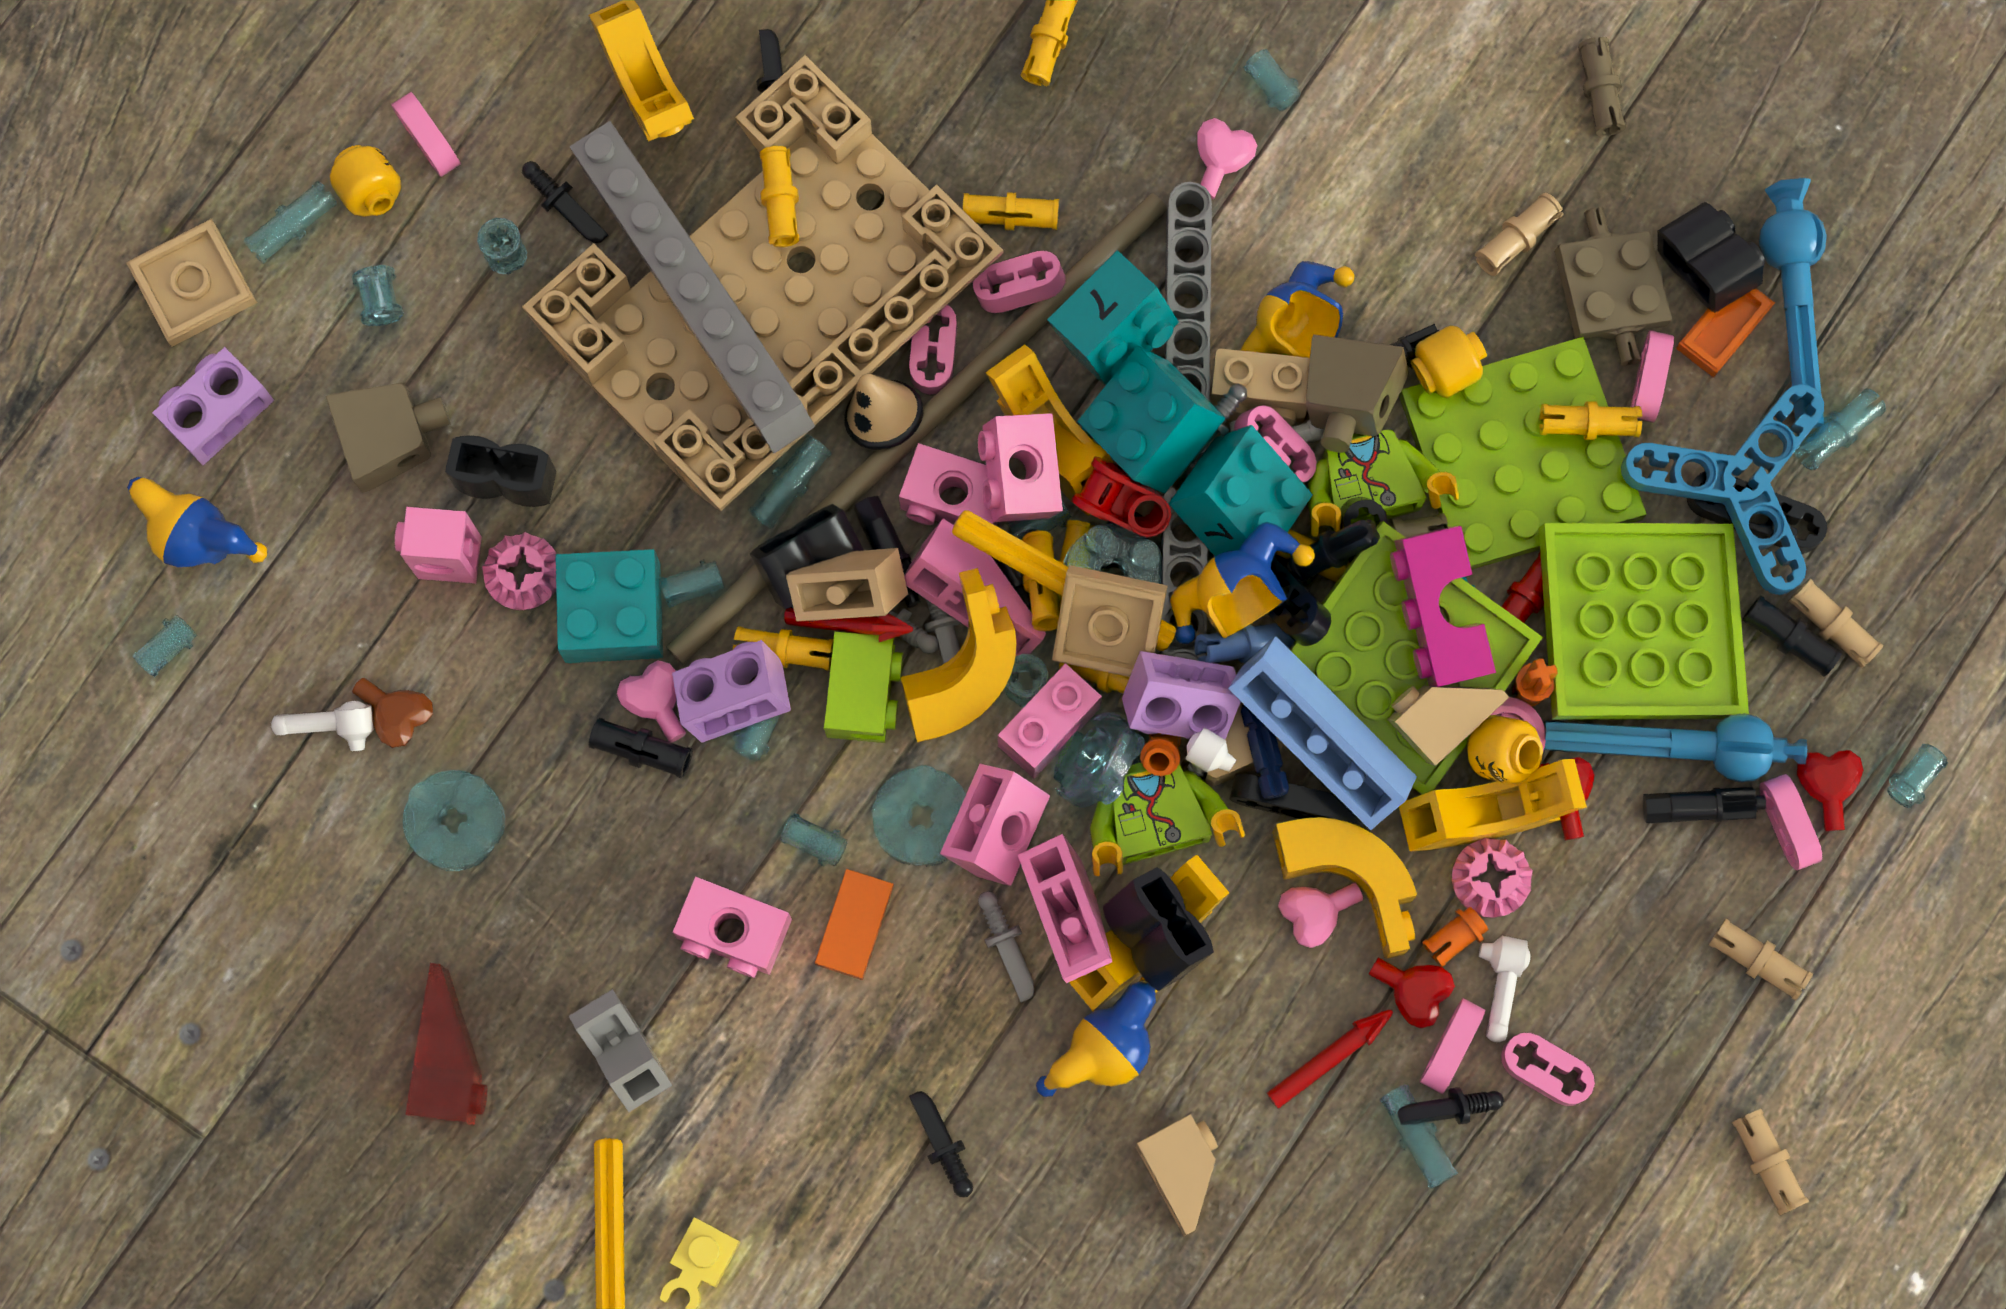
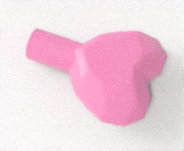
M1216 118L1203 122L1197 132L1199 155L1207 167L1200 184L1208 190L1211 199H1215L1223 176L1237 172L1246 166L1255 157L1257 148L1256 141L1251 133L1244 130L1231 131L1225 122Z
M657 660L647 666L642 676H629L620 681L617 696L621 705L629 712L641 718L656 719L668 742L672 743L686 734L673 711L677 700L672 672L676 670L670 663Z
M1352 883L1331 894H1327L1317 888L1294 887L1281 894L1278 908L1283 917L1293 923V935L1298 944L1313 948L1322 945L1331 936L1337 925L1338 912L1363 901V895L1356 883Z

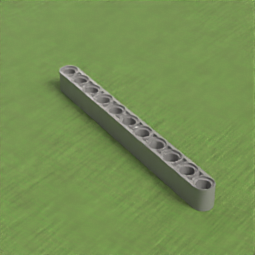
M1190 181L1176 186L1170 193L1166 216L1165 300L1179 323L1174 327L1171 337L1164 344V359L1170 361L1209 401L1212 201L1210 193L1204 186ZM1182 204H1192L1198 207L1201 213L1194 217H1187L1179 213L1177 208ZM1188 248L1196 251L1200 259L1188 263L1179 259L1176 253L1181 249ZM1181 294H1191L1198 299L1200 304L1194 308H1184L1175 299ZM1188 339L1195 342L1199 350L1194 354L1187 355L1179 352L1174 345L1180 340ZM1209 444L1179 478L1188 477L1209 447ZM1173 486L1165 494L1162 493L1168 505L1177 492ZM1171 507L1169 525L1161 533L1160 584L1168 585L1162 620L1169 624L1176 620L1170 599L1173 591L1177 588L1173 585L1170 577L1179 571L1189 572L1194 577L1200 575L1207 564L1208 549L1198 537L1190 542H1182L1173 536L1172 528L1186 523ZM1195 610L1191 613V622L1196 628L1195 638L1191 643H1179L1176 637H1174L1170 646L1165 651H1160V654L1197 660L1201 656H1206V653L1196 655L1194 647L1196 637L1199 634H1206L1207 616L1204 611Z

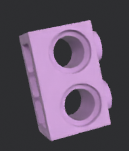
M224 347L217 354L213 353L202 359L195 368V374L181 387L176 386L168 390L160 399L159 407L152 413L204 465L265 410L274 399L265 387ZM238 379V385L232 393L219 395L220 386L225 381ZM202 412V418L197 425L191 428H183L184 419L190 413Z
M762 640L739 644L732 651L713 658L695 660L689 667L672 672L680 723L701 743L791 711L782 662Z
M1140 651L1122 696L1129 728L1146 734L1161 733L1185 737L1190 740L1192 735L1202 731L1205 727L1221 738L1226 739L1241 703L1228 689L1236 677L1234 667Z

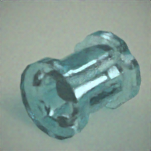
M494 218L481 226L477 242L492 271L499 274H511L523 267L527 259V250L521 241L518 227L512 221L506 218ZM505 241H509L511 245H504ZM494 247L500 248V251H495Z
M387 265L370 266L360 269L352 275L353 285L359 288L363 311L360 313L362 324L366 326H383L394 323L404 316L402 306L396 302L392 283L396 278L393 267Z
M1032 654L1015 656L1010 678L1004 688L1006 696L1018 706L1025 707L1048 682V670L1045 663ZM1021 672H1029L1030 678L1033 679L1032 689L1023 690L1021 682H1017Z

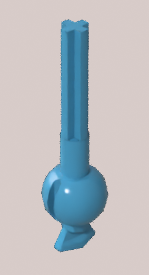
M1811 179L1780 180L1765 189V192L1776 206V214L1770 216L1760 230L1759 246L1768 265L1781 270L1792 386L1798 384L1809 385L1821 394L1810 266L1816 264L1825 252L1827 236L1823 222L1819 217L1803 208V200ZM1803 399L1794 403L1795 421L1802 414H1807L1805 408L1808 403ZM1823 414L1813 428L1821 427L1824 424Z
M1746 713L1730 715L1718 723L1715 731L1545 721L1546 744L1544 750L1713 761L1717 772L1729 780L1741 783L1755 781L1766 775L1770 770L1772 762L1785 763L1788 758H1793L1798 764H1806L1807 739H1799L1792 744L1788 743L1787 738H1775L1769 724L1757 716Z

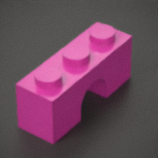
M1453 526L1395 540L1397 551L1390 553L1391 565L1396 580H1404L1408 600L1402 601V611L1407 628L1409 630H1416L1420 648L1415 649L1413 655L1420 679L1427 678L1429 686L1440 687L1496 673L1485 624L1474 623L1455 627L1444 619L1439 608L1440 594L1449 582L1457 578L1473 575L1462 527Z

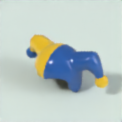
M1310 261L1299 263L1288 282L1274 287L1264 296L1257 310V325L1244 342L1240 351L1310 358L1313 334L1337 338L1343 321L1342 306L1329 296L1318 291V286L1335 282L1342 288L1348 287L1354 282V272L1346 266L1335 269Z
M136 477L130 480L127 488L131 499L147 519V542L153 554L165 564L176 567H193L205 563L216 564L226 558L227 554H244L253 563L263 562L266 559L267 547L261 542L254 543L241 526L227 522L221 511L206 498L194 494L175 495L165 490L153 480Z
M1270 522L1260 524L1246 538L1238 550L1223 552L1215 556L1205 565L1200 575L1184 582L1173 591L1170 603L1178 626L1175 634L1176 640L1182 644H1188L1194 640L1195 629L1190 625L1191 613L1195 610L1204 611L1211 624L1223 639L1265 616L1287 600L1279 581L1271 570V562L1276 551L1289 553L1292 555L1294 562L1299 566H1308L1314 560V550L1309 545L1300 544L1288 532L1276 524Z
M1141 977L1139 982L1127 987L1112 1007L1097 1009L1082 1018L1073 1031L1069 1051L1052 1064L1047 1076L1039 1078L1036 1083L1037 1092L1043 1097H1050L1054 1095L1058 1088H1069L1086 1080L1094 1085L1111 1087L1126 1084L1137 1077L1148 1063L1151 1046L1148 1031L1144 1024L1156 1003L1155 993L1158 991Z

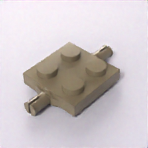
M1594 207L1584 212L1590 237L1584 241L1559 244L1554 251L1575 339L1584 337V339L1594 337L1615 339L1621 361L1620 365H1633L1641 361L1634 335L1646 329L1665 327L1672 321L1650 231L1624 235L1609 233L1604 208L1598 207L1595 209Z

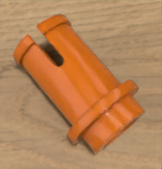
M1161 733L1150 734L1149 741L1145 743L1141 750L1140 760L1142 766L1149 773L1157 776H1165L1174 772L1180 763L1178 747L1181 744V737Z
M1471 906L1464 911L1461 909L1456 910L1455 914L1457 917L1430 938L1422 941L1425 949L1428 952L1434 953L1431 957L1439 966L1444 967L1449 960L1475 940L1479 943L1484 940L1482 935L1489 929Z

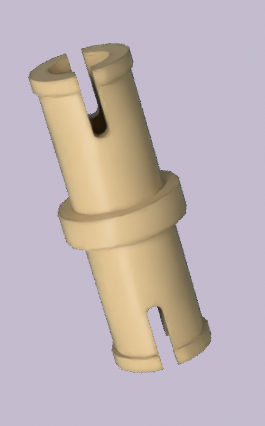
M1542 193L1518 217L1512 216L1502 224V231L1475 253L1479 266L1487 274L1496 276L1521 251L1528 252L1536 245V238L1564 215L1561 212L1563 209L1560 203L1552 195Z
M1811 578L1788 600L1791 605L1793 604L1820 629L1818 635L1825 641L1830 638L1860 668L1868 664L1884 646L1851 618L1853 612L1847 606L1839 607L1814 584Z
M1727 918L1709 943V946L1718 949L1746 967L1747 975L1754 979L1757 975L1790 995L1795 1001L1801 995V990L1806 988L1813 976L1812 972L1806 971L1774 950L1775 944L1768 940L1762 943L1732 924Z
M1759 1109L1745 1115L1744 1118L1733 1121L1732 1124L1736 1127L1754 1163L1750 1165L1753 1174H1760L1780 1216L1808 1203L1809 1200L1805 1197L1787 1160L1791 1159L1787 1149L1781 1150L1763 1115V1110Z

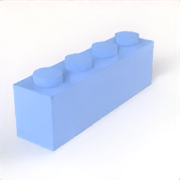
M1276 636L1241 667L1228 689L1370 830L1407 800L1417 776Z

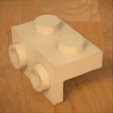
M1218 349L1215 354L1209 402L1213 406L1218 405L1217 402L1221 401V397L1224 398L1223 395L1228 393L1230 387L1239 383L1246 387L1247 397L1238 404L1239 407L1235 408V412L1232 411L1233 415H1229L1230 418L1226 419L1227 421H1235L1243 412L1264 405L1277 411L1290 426L1296 422L1304 423L1308 410L1306 394L1310 358Z

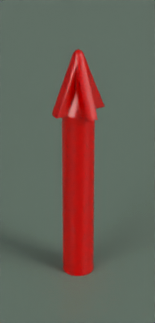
M792 607L786 609L784 613V621L790 626L879 635V642L913 631L912 626L890 613L886 616L796 621L795 612Z
M1390 1009L1354 1021L1352 1029L1266 1093L1277 1109L1281 1108L1367 1043L1370 1046L1391 1018L1393 1011Z

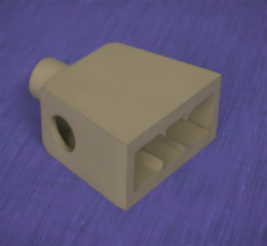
M1313 334L1306 405L1311 424L1316 428L1324 429L1320 441L1324 448L1338 453L1347 452L1350 448L1353 434L1376 436L1381 433L1409 374L1404 347Z
M403 383L326 396L352 479L362 493L368 492L427 461L431 457V452L424 433L451 424L441 397L415 405L412 395Z

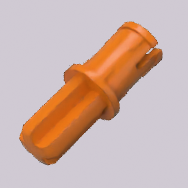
M1538 658L1532 663L1523 666L1517 673L1512 689V694L1518 693L1515 698L1526 702L1532 707L1547 699L1554 691V678L1558 674L1555 664L1546 666L1544 659Z

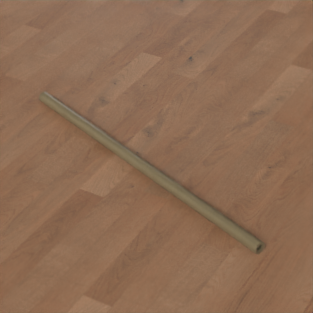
M1150 193L1065 273V285L1056 296L1033 303L923 406L921 424L907 441L891 449L876 450L804 518L831 504L843 509L845 513L988 379L985 372L1031 339L1048 323L1047 319L1117 250L1122 253L1167 211L1164 202L1154 193ZM754 564L666 646L667 650L682 665L767 586L757 566Z

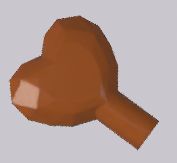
M361 678L352 690L353 694L368 705H372L375 731L380 741L391 748L405 746L411 740L414 728L426 723L433 715L432 701L423 693L409 690L385 693L366 678Z

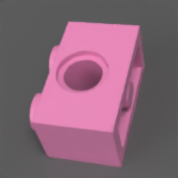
M1053 414L996 416L982 426L983 431H980L978 436V452L980 459L986 461L988 480H985L983 484V500L986 509H991L992 522L1049 519L1062 512ZM1010 457L1017 458L1024 464L1026 468L1025 479H1019L1011 473L1009 468Z
M918 443L899 495L900 509L907 511L906 516L924 525H933L934 521L940 522L943 518L954 525L959 515L964 510H969L995 526L998 524V522H992L991 509H986L983 500V484L985 480H988L987 466ZM950 487L961 488L967 494L965 500L956 505L945 503L940 496L944 490Z
M406 507L405 522H398L396 526L395 549L396 551H401L400 555L416 577L424 580L476 584L482 536L467 512Z
M1065 663L998 734V747L1035 779L1100 709L1102 696Z
M979 764L940 854L976 877L1011 886L1021 864L1018 854L1027 850L1050 795L1014 771Z
M695 877L672 933L678 940L683 941L681 950L706 960L709 959L712 952L730 959L727 968L755 978L757 971L770 975L792 918L786 911ZM733 918L744 923V932L739 940L733 943H725L718 939V928L725 920Z

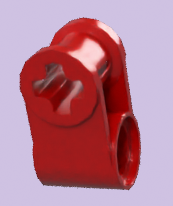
M1094 456L1091 462L1093 470L1080 493H1074L1071 501L1085 512L1099 519L1111 521L1140 536L1153 537L1162 533L1169 525L1171 509L1161 493L1132 480L1118 465ZM1149 500L1154 501L1155 504L1150 514L1144 517L1134 516L1135 510L1140 503Z

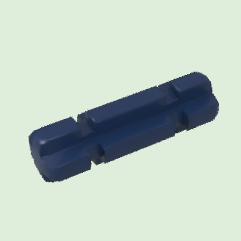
M1242 705L1241 715L1244 727H1249L1250 730L1246 735L1256 773L1261 774L1258 780L1261 794L1265 799L1283 796L1287 794L1289 785L1286 773L1280 770L1283 761L1277 738L1245 705Z

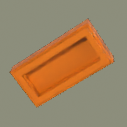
M1755 288L1716 313L1707 309L1681 340L1676 349L1714 378L1770 311L1775 302Z
M846 869L815 960L816 966L860 980L864 979L894 888L893 883Z

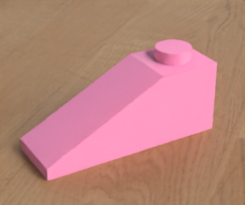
M943 518L923 542L904 574L906 586L968 627L969 621L959 572L978 568L984 586L994 585L999 608L1007 607L1016 634L1015 660L1022 664L1042 642L1046 635L1045 631H1038L1033 628L1031 622L1032 613L994 559L985 552L954 536L952 533L954 525Z
M1061 834L1018 854L1063 980L1068 983L1112 963L1096 896L1081 858L1065 836Z

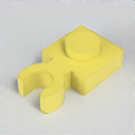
M694 1217L670 1261V1264L682 1269L679 1278L670 1280L663 1287L660 1300L668 1303L674 1291L683 1288L690 1295V1301L685 1309H698L701 1303L699 1288L704 1281L715 1288L717 1287L740 1241Z

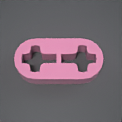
M412 92L391 104L407 132L440 177L461 165L449 143Z
M1036 251L990 265L973 281V290L984 310L991 313H1002L1056 296L1065 285V274L1057 256L1048 251ZM1047 270L1045 273L1046 278L1037 281L1038 273ZM1001 284L999 287L1000 292L991 294L993 286Z
M946 305L936 314L941 316L942 324L949 325L948 327H940L938 342L930 341V330L927 325H924L912 336L909 362L911 382L920 392L929 395L937 394L953 377L957 321L956 314L949 305ZM929 353L937 354V367L939 370L944 371L936 373L935 379L930 381L925 379L923 371L918 370L927 367Z
M1650 330L1646 336L1630 406H1641L1642 417H1638L1639 420L1654 423L1658 416L1673 350V335Z
M1263 405L1245 411L1238 416L1234 425V431L1249 425H1253L1258 430L1256 422L1259 421L1263 426L1260 430L1261 436L1288 466L1291 463L1288 456H1293L1295 461L1292 467L1295 470L1296 476L1302 482H1306L1313 477L1317 463L1313 450L1277 411Z
M1783 774L1761 782L1759 788L1760 795H1765L1766 798L1765 810L1790 865L1795 870H1800L1821 862V845L1791 778Z
M1464 998L1461 999L1421 1076L1420 1083L1441 1094L1445 1092L1483 1019L1485 1009Z
M1520 1033L1504 1045L1501 1058L1506 1072L1554 1102L1564 1106H1574L1585 1101L1592 1094L1595 1082L1590 1067L1542 1037L1532 1033ZM1527 1044L1532 1045L1535 1048L1532 1056L1546 1066L1543 1070L1533 1064L1527 1065L1524 1069L1517 1066L1519 1057L1513 1053L1514 1047L1522 1049ZM1554 1069L1564 1075L1575 1070L1579 1074L1576 1082L1582 1086L1581 1092L1574 1090L1565 1095L1561 1092L1563 1082L1550 1074L1551 1070Z

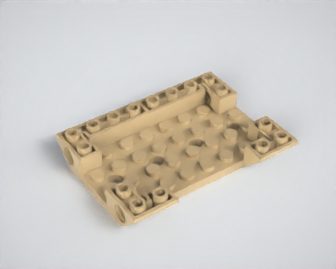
M804 55L735 117L737 123L759 153L762 149L771 146H784L786 149H790L792 183L798 189L799 201L795 204L799 242L788 247H775L773 244H769L767 209L761 204L760 192L764 189L763 171L689 237L801 400L814 425H816L856 388L862 375L872 374L997 260L1003 254V249L937 184L929 190L872 134L871 119ZM869 190L879 192L884 197L883 204L875 210L861 208L857 200L863 192ZM594 243L522 306L526 314L560 356L693 492L719 511H722L804 436H800L784 448L773 453L652 272L650 271L630 288L627 276ZM801 252L808 253L815 259V264L805 273L794 272L788 266V262L793 255ZM664 378L672 381L675 389L669 398L655 400L648 395L649 386L655 380Z

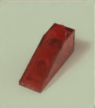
M430 963L405 1115L415 1119L474 1126L476 1114L483 1115L485 1111L488 1088L487 1085L481 1084V1070L449 970L441 964Z

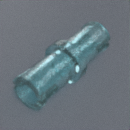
M316 181L310 189L287 207L283 204L274 210L276 216L243 240L251 253L255 252L257 254L255 257L262 264L294 237L300 240L307 234L305 229L328 210L338 205L329 191L325 193L324 190L326 188L321 182Z
M1869 388L1864 389L1859 396L1839 412L1832 411L1825 416L1824 424L1802 441L1794 452L1795 456L1798 459L1805 453L1810 454L1800 463L1809 470H1816L1821 463L1838 449L1850 447L1857 441L1858 433L1886 412L1884 401H1880L1875 406L1870 405L1880 396Z
M808 434L783 468L776 467L772 472L774 479L752 507L748 508V512L769 529L775 527V523L797 496L802 498L808 491L805 487L825 460L832 455L829 449Z
M1405 1084L1387 1093L1379 1101L1384 1105L1402 1137L1399 1144L1403 1151L1409 1149L1425 1177L1429 1189H1433L1456 1176L1458 1172L1452 1166L1435 1136L1438 1129L1434 1122L1401 1125L1398 1118V1110L1407 1104L1416 1103L1409 1090L1410 1087L1408 1084Z

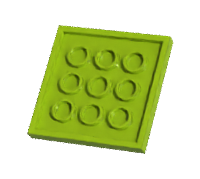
M1584 337L1482 366L1483 375L1479 381L1448 398L1442 397L1436 392L1428 394L1421 384L1401 390L1399 398L1417 450L1429 459L1440 472L1451 473L1456 478L1459 499L1454 500V497L1450 494L1439 495L1441 507L1438 508V512L1444 513L1448 523L1444 525V528L1462 527L1472 570L1540 550L1539 527L1544 523H1632L1643 520L1647 515L1639 491L1630 487L1622 476L1621 465L1626 455L1619 436L1597 435L1595 440H1584L1583 435L1540 434L1539 425L1543 424V420H1539L1542 404L1584 406L1586 401H1595L1598 403V406L1608 407Z
M1381 521L1376 527L1380 535L1378 543L1354 557L1322 602L1331 614V625L1327 634L1319 642L1310 646H1302L1294 641L1289 650L1417 776L1412 789L1422 795L1436 788L1467 745L1470 734L1435 766L1426 763L1387 720L1395 712L1391 705L1403 692L1412 686L1419 690L1422 686L1429 685L1427 678L1420 679L1415 666L1413 651L1420 648L1416 630H1409L1405 623L1402 601L1408 600L1404 580L1397 581L1394 576L1390 553L1397 551L1394 541L1406 537L1384 521ZM1462 578L1449 582L1440 594V612L1448 623L1455 627L1474 623L1485 624L1496 671L1493 674L1444 686L1494 688L1505 691L1543 637Z
M1544 523L1539 527L1548 666L1555 664L1558 672L1554 678V691L1550 695L1552 720L1725 719L1730 715L1749 714L1733 524Z

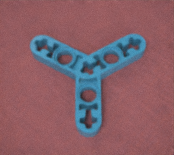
M1798 384L1791 386L1779 397L1734 456L1655 443H1641L1634 446L1623 459L1621 465L1622 476L1630 487L1639 491L1724 504L1762 588L1776 595L1787 594L1799 586L1805 578L1806 564L1770 482L1820 420L1824 412L1822 395L1809 385ZM1800 399L1805 400L1808 403L1805 408L1807 414H1802L1790 428L1782 422L1794 408L1791 402L1796 403ZM1773 433L1782 440L1783 452L1780 456L1769 457L1763 454L1758 445V439L1761 434ZM1643 456L1649 457V465L1665 468L1669 463V459H1673L1674 463L1669 473L1670 482H1665L1668 474L1666 471L1655 470L1648 478L1642 477V470L1634 467V463H1638ZM1687 462L1700 464L1706 472L1705 484L1698 487L1688 485L1681 476L1682 465ZM1753 462L1760 467L1748 481L1749 487L1753 490L1746 487L1741 492L1737 491L1733 487L1736 483V478L1733 475H1741ZM1764 514L1772 520L1774 524L1772 537L1762 539L1753 535L1749 527V520L1752 515ZM1778 541L1783 546L1774 552L1781 566L1789 564L1792 568V573L1786 577L1787 583H1785L1782 576L1773 577L1770 572L1776 566V560L1772 551L1765 556H1762L1760 550L1770 548Z

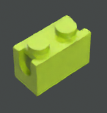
M834 632L824 723L827 738L885 743L887 729L896 730L898 700H890L892 681L901 682L903 652H895L894 638L879 642L878 635Z

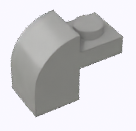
M613 989L569 1015L576 1031L596 1058L609 1085L628 1112L672 1086L637 1023Z

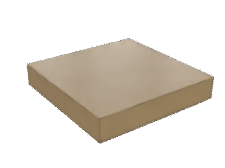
M213 219L126 262L171 347L257 303Z
M1069 565L1066 572L1052 660L1130 677L1140 651L1156 652L1168 585Z

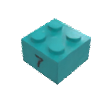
M1118 250L1047 319L1071 354L1105 386L1137 345L1148 351L1161 347L1169 340L1174 327L1179 323L1157 286Z
M1137 345L1077 422L1132 480L1165 494L1226 418L1170 361Z
M1249 425L1227 433L1225 436L1221 435L1214 438L1173 496L1169 505L1214 556H1217L1223 552L1238 550L1246 538L1264 522L1276 524L1288 532L1313 494L1253 425Z
M654 549L556 554L558 652L565 663L663 658L661 564Z

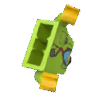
M1391 429L1383 430L1376 436L1353 434L1350 448L1347 452L1338 453L1325 449L1322 459L1316 463V471L1313 477L1309 479L1307 486L1313 494L1307 505L1311 515V535L1314 537L1319 536V527L1323 525L1330 526V529L1335 532L1339 531L1341 522L1340 509L1345 502L1355 497H1366L1377 502L1384 509L1387 519L1420 511L1426 500L1425 492L1428 493L1430 505L1434 509L1441 507L1439 495L1450 494L1454 497V500L1459 499L1455 476L1448 472H1440L1429 459L1407 440L1398 439ZM1362 507L1358 509L1359 516L1351 519V524L1359 520L1371 519L1374 521V515L1368 514Z
M1147 742L1127 746L1121 752L1128 774L1110 780L1109 791L1104 792L1098 798L1091 821L1090 835L1093 848L1094 876H1100V866L1105 863H1111L1117 867V874L1119 875L1123 873V865L1207 843L1212 835L1210 827L1213 829L1217 845L1223 847L1226 845L1223 836L1225 831L1235 830L1241 838L1245 836L1240 815L1236 811L1228 809L1220 795L1195 772L1183 771L1180 764L1169 775L1157 776L1149 773L1142 766L1140 760L1141 750Z

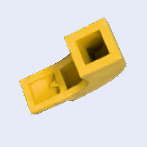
M622 0L588 15L620 88L648 142L658 137L674 135L681 131L685 125L692 123L691 120L694 117L690 107L674 84L655 45L642 11L635 0Z
M1024 344L985 372L999 396V399L996 401L1005 416L1053 414L1060 489L1070 501L1074 493L1082 491L1093 470L1091 462L1094 456L1113 463L1110 455L1093 441L1069 414L1054 391L1034 351ZM1080 509V510L1083 511L1087 516L1090 515L1089 513H1087V512H1085L1084 510Z
M978 568L959 572L969 621L967 637L961 649L952 659L939 667L900 677L917 742L950 734L973 722L996 701L1010 678L1016 656L1015 628L1007 607L999 608L994 585L984 586Z
M1562 759L1537 768L1535 772L1530 774L1527 780L1518 784L1496 781L1466 788L1433 790L1408 799L1399 806L1409 851L1441 849L1474 843L1483 838H1498L1559 821L1561 816L1587 808L1575 759Z
M1303 818L1275 825L1272 834L1284 880L1314 873H1333L1356 883L1365 893L1371 904L1384 958L1388 959L1406 954L1410 949L1408 941L1415 940V933L1409 912H1401L1399 905L1411 903L1417 896V892L1403 862L1384 841L1360 826L1332 818Z
M1198 855L1185 862L1170 877L1181 893L1185 910L1196 917L1200 923L1230 894ZM1112 930L1106 933L1113 962L1069 982L1092 1011L1107 1002L1141 975L1133 961L1131 949L1123 944Z

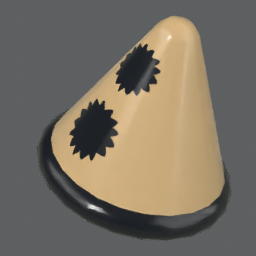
M870 373L864 374L860 377L853 397L846 407L844 414L846 431L851 439L861 447L871 450L891 449L907 441L917 431L923 418V403L915 389L904 382L888 380Z

